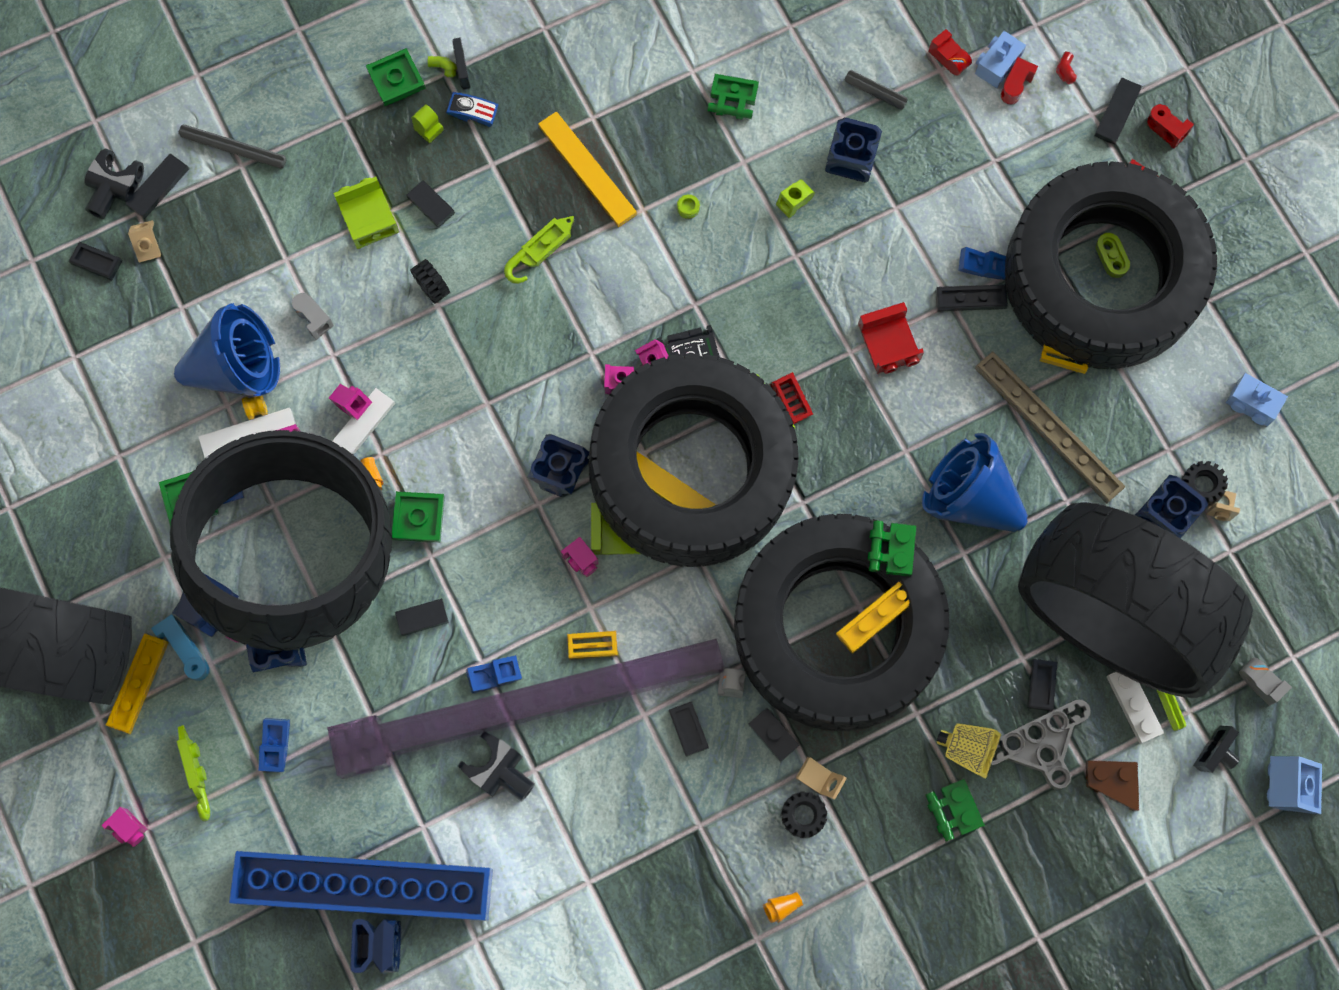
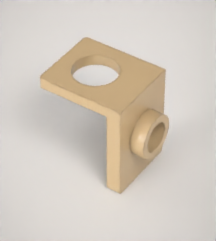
M153 220L130 226L128 235L138 262L161 257V252L152 230L154 226Z
M1226 491L1223 496L1228 499L1229 504L1225 505L1215 502L1212 506L1208 505L1206 515L1213 516L1220 521H1231L1240 513V508L1234 507L1236 493Z
M810 757L806 758L796 776L797 780L818 794L834 800L847 779L843 775L831 772ZM837 780L835 788L829 791L831 784Z

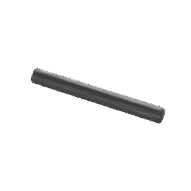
M183 124L178 132L182 138L274 167L284 168L286 164L284 155Z

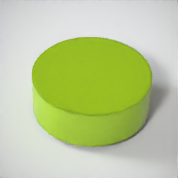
M693 195L680 197L677 202L678 214L685 219L696 217L700 211L699 200Z

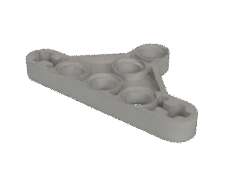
M1083 700L1072 701L1001 736L999 742L1003 751L994 756L995 761L992 760L991 766L1004 760H1009L1042 772L1051 788L1058 790L1065 788L1071 781L1070 772L1064 763L1066 751L1074 726L1082 723L1090 716L1089 705ZM1074 705L1077 708H1083L1082 718L1079 715H1075L1068 720L1067 714L1075 710ZM1057 715L1061 717L1063 726L1060 729H1055L1051 726L1050 718ZM1031 726H1036L1041 730V737L1034 740L1030 738L1028 729ZM1009 737H1015L1019 740L1020 744L1017 750H1010L1007 747L1006 740ZM1047 748L1052 751V761L1045 762L1041 759L1040 752L1042 749ZM1061 771L1064 774L1065 781L1062 785H1057L1053 782V772Z

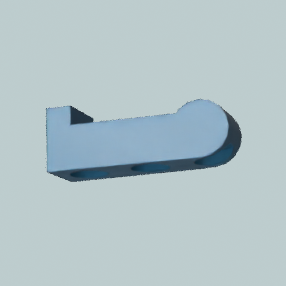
M171 614L151 628L160 639L164 637L168 639L183 662L184 672L189 678L195 681H202L209 675L210 668L208 663L176 616Z

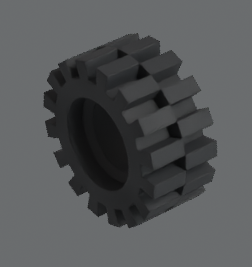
M424 259L410 269L417 284L420 285L421 289L434 304L450 294L447 284L428 260Z
M1198 461L1196 465L1194 463L1187 469L1181 480L1206 499L1207 504L1212 506L1225 494V490L1228 487V483H1226L1228 478L1227 475L1223 476L1225 472L1223 468L1221 470L1217 469L1218 464L1215 463L1212 466L1210 465L1211 461H1206L1205 464H1203V461ZM1200 476L1210 478L1213 483V489L1209 492L1198 490L1195 486V479Z
M801 791L800 793H795L783 805L781 811L782 823L785 829L793 836L799 838L813 837L826 824V805L820 800L818 795L815 796L812 792ZM801 805L809 806L814 813L813 821L807 825L798 823L794 816L796 808Z

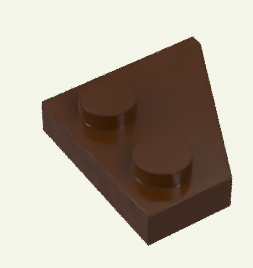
M1086 761V787L1104 794L1107 798L1127 806L1132 811H1139L1138 762Z

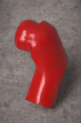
M1066 51L1056 67V72L1063 82L1073 84L1077 79V75L1070 66L1074 55Z

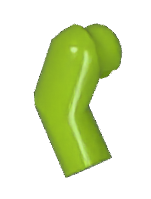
M428 56V67L445 69L444 75L446 77L456 76L457 65L451 59L445 56Z

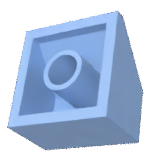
M1270 756V764L1268 765L1270 785L1267 791L1269 807L1286 811L1321 814L1322 764L1300 756Z

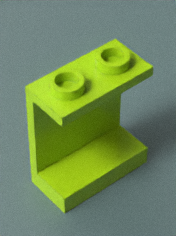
M377 177L365 178L358 184L342 187L338 192L333 193L357 249L399 233L398 226Z
M591 503V551L594 555L641 554L635 551V548L632 549L621 540V537L615 534L609 527V524L606 523L597 504Z

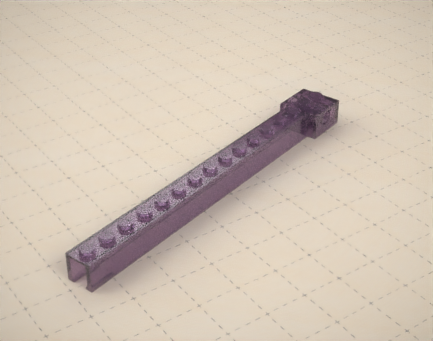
M716 638L382 723L377 715L330 726L327 727L336 773L338 777L345 779L391 767L389 759L391 756L724 671V664Z

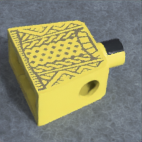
M956 724L953 733L944 730L940 731L937 737V744L947 747L945 757L986 779L1001 733L991 728Z

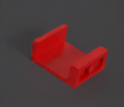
M905 302L861 315L858 325L877 374L882 372L889 374L904 365L907 367L914 366L920 362L919 360L922 359L924 354L923 348H917L906 320L907 307Z

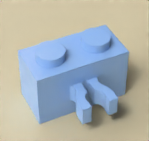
M1003 31L999 38L995 36L988 46V52L986 54L983 52L977 59L975 64L978 66L975 74L995 88H998L1012 70L1017 58L1022 57L1026 45Z
M1245 373L1237 381L1226 404L1230 405L1235 412L1248 415L1255 423L1268 427L1276 419L1288 396Z

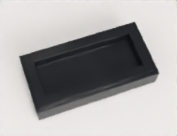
M461 37L454 38L452 43L461 88L468 89L470 88Z
M424 180L406 194L407 198L438 228L455 214L454 209Z
M79 242L69 262L71 265L112 281L122 260L117 256Z
M442 598L395 612L401 636L449 623Z
M1040 659L1031 660L1027 708L1053 711L1058 662Z
M692 701L669 709V714L685 756L688 757L709 749Z

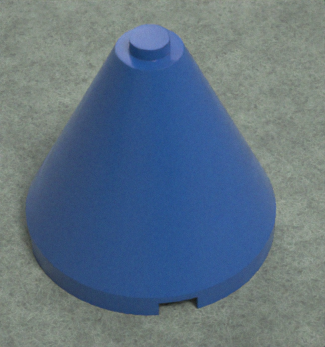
M231 303L216 311L175 366L174 377L177 382L187 387L257 397L271 392L276 387L280 377L279 357H273L271 345H274L275 341L260 316L244 304L235 306L234 303Z
M984 433L975 434L974 436L977 439L971 442L965 438L947 453L930 476L928 481L933 485L930 493L926 491L923 493V509L936 519L1010 532L1022 530L1028 522V514L996 442Z

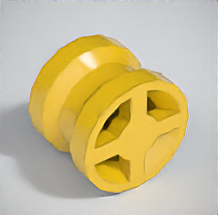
M262 395L242 398V404L249 420L254 419L257 415L264 416L268 414Z

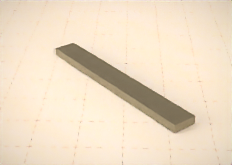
M993 351L975 366V369L1106 504L1126 487Z

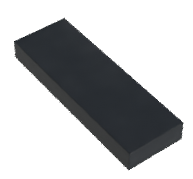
M1123 77L1121 78L1094 135L1095 137L1113 145L1116 144L1141 91V85Z
M170 153L125 204L145 219L185 175L189 167Z
M1006 284L936 287L935 290L937 312L1007 309L1008 307Z

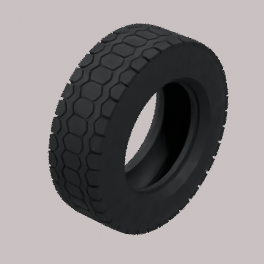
M1108 161L1095 162L1092 166L1089 163L1058 175L1031 199L1023 211L1008 245L1005 260V284L1012 308L1014 307L1013 311L1019 322H1023L1022 326L1029 335H1034L1033 339L1042 347L1043 345L1051 347L1057 352L1070 357L1064 360L1073 363L1076 361L1080 365L1086 364L1089 368L1092 366L1097 369L1131 367L1149 361L1172 347L1198 318L1208 302L1217 273L1215 239L1212 238L1213 232L1209 222L1206 223L1207 218L1201 208L1196 209L1198 204L1190 195L1185 196L1187 192L1177 183L1174 186L1171 185L1173 181L1161 174L1158 177V172L1146 167L1142 170V166L1128 163L1126 166L1125 162L1113 161L1109 165ZM1089 224H1112L1129 230L1144 241L1157 263L1159 283L1155 297L1140 306L1121 310L1107 309L1089 303L1073 291L1062 274L1058 259L1060 240L1071 231Z
M678 354L668 356L667 359L663 357L639 367L635 372L626 376L612 390L602 405L593 426L589 450V479L592 493L598 509L606 523L609 524V527L618 537H621L622 541L632 549L635 548V551L646 557L649 556L653 560L681 567L683 565L685 567H704L723 563L753 548L771 531L780 518L791 496L798 470V444L795 428L785 405L779 396L776 397V392L767 383L764 384L762 378L754 372L750 373V370L738 363L734 365L733 361L722 357L719 360L717 356L703 354V356H700V354H685V356ZM682 414L702 415L723 424L736 436L745 453L747 477L744 485L730 499L708 508H685L662 499L647 485L637 462L638 445L653 426L664 419Z
M829 514L798 522L779 533L763 547L752 561L741 583L735 609L734 635L736 648L744 671L756 690L769 704L790 719L804 725L829 731H851L880 724L908 707L931 682L942 662L949 635V607L941 578L938 577L939 574L932 562L929 561V558L922 549L917 547L916 543L911 577L886 574L887 564L880 563L879 572L869 571L870 561L867 559L868 552H871L872 544L870 531L873 530L874 521H878L876 519L871 520L869 517L853 516L852 514ZM884 523L883 531L890 532V527ZM882 541L881 553L888 554L889 542ZM833 570L852 572L873 582L883 593L887 592L898 582L902 584L899 589L906 592L907 597L904 601L906 602L909 599L910 604L905 611L895 618L896 637L894 646L889 657L877 668L851 677L826 675L808 666L792 649L784 630V605L791 592L800 583L815 574Z

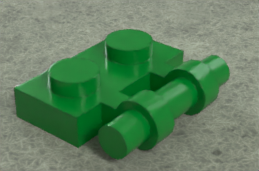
M715 74L710 98L719 100L718 104L709 102L707 111L714 112L718 116H723V114L736 116V119L743 120V118L752 119L753 110L745 109V105L755 106L759 81ZM725 102H737L738 107L727 106Z
M874 521L873 530L870 531V539L872 540L871 552H868L867 559L870 561L869 571L879 572L880 563L887 564L886 574L911 577L916 526L891 523L890 532L883 531L884 522ZM882 541L889 542L888 554L881 553Z
M965 779L941 788L943 799L938 800L935 791L925 795L929 802L927 805L930 812H933L938 826H936L938 832L942 833L946 842L955 838L951 828L957 826L961 836L985 826ZM944 806H948L953 817L950 821H947L942 810Z

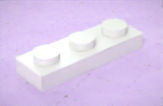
M1118 672L1106 676L1139 744L1164 734L1140 684Z

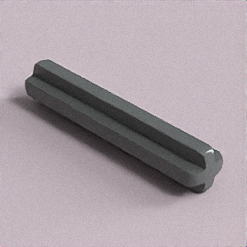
M849 70L845 77L846 83L900 110L907 104V97L853 70Z

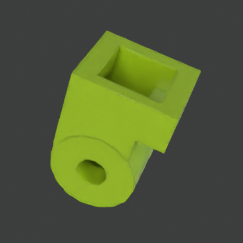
M424 105L412 116L414 130L429 143L444 131L443 126L438 122V116L428 105Z
M801 179L780 192L776 205L788 218H791L799 208L805 206L813 198L815 192Z

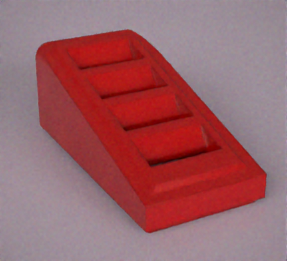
M793 372L769 383L770 387L776 392V397L779 396L785 405L793 424L813 415ZM789 383L790 387L781 390L780 386ZM791 391L795 393V395L787 399L784 396ZM796 399L799 400L800 403L789 407L788 403ZM803 407V412L795 416L793 415V411Z

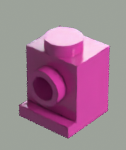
M656 339L635 350L643 365L650 364L654 358L657 360L663 357L667 359L668 357L663 343Z
M605 364V394H610L619 382L621 383L617 377L628 376L634 372V367Z
M339 384L329 396V399L342 412L356 420L361 417L372 403L359 388L353 386L348 388L342 384Z
M578 537L561 551L562 557L565 560L570 558L567 562L575 572L580 570L583 575L588 577L597 570L598 558L581 537Z
M119 807L101 825L104 829L113 831V837L120 843L126 842L132 847L138 845L143 840V834L148 830L127 808Z

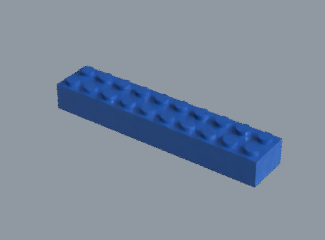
M236 851L229 903L488 921L493 869L486 867Z

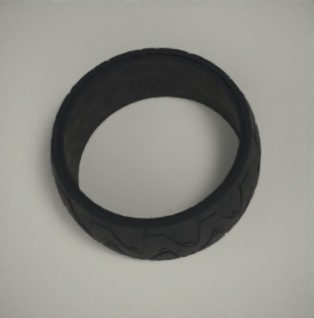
M289 430L264 431L240 437L239 440L236 439L211 453L207 459L205 458L190 474L180 491L170 527L171 558L175 575L187 600L195 611L212 627L234 641L244 645L248 644L258 649L275 651L298 650L326 642L334 638L335 635L338 636L360 619L372 604V600L374 601L385 581L392 551V528L386 501L376 481L363 463L344 447H340L331 440L311 433L308 434L307 432L294 430L292 432ZM299 480L326 487L346 499L365 521L370 532V540L361 561L349 576L336 587L316 598L288 605H263L241 600L213 584L202 573L195 562L197 544L202 530L210 517L224 502L247 488L270 481Z
M1079 502L1070 504L1048 524L1034 543L1024 563L1018 582V591L1027 606L1048 627L1070 644L1101 664L1138 683L1167 694L1185 698L1204 696L1222 679L1236 659L1247 637L1253 615L1252 604L1240 585L1224 569L1201 551L1145 519L1096 503Z
M0 587V687L110 705L122 683L129 662L132 643V616Z

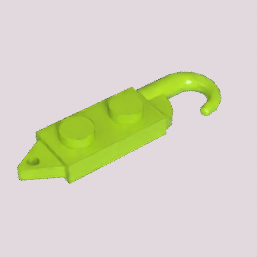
M574 216L562 219L554 218L524 244L521 250L508 260L505 265L504 274L507 280L515 284L525 282L528 279L527 276L516 278L513 276L512 270L520 262L529 267L539 266L571 237L570 231Z
M184 725L178 727L179 740L177 744L189 789H192L197 797L198 804L196 807L199 817L202 821L206 822L210 819V806L204 784L207 776L203 766H200L197 757H200L199 747L196 742L193 743L189 739Z

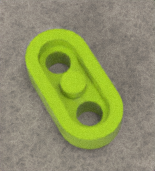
M1113 233L1102 234L1095 246L1099 258L1109 276L1121 278L1130 268L1128 256L1118 236ZM1104 245H1108L1110 249H1105ZM1113 265H1117L1120 269H1114Z

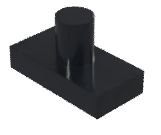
M768 708L748 723L779 762L783 761L800 746Z
M1219 725L1193 766L1199 771L1211 773L1214 772L1220 762L1229 769L1234 768L1239 762V757L1231 752L1229 747L1239 734V731L1232 726Z

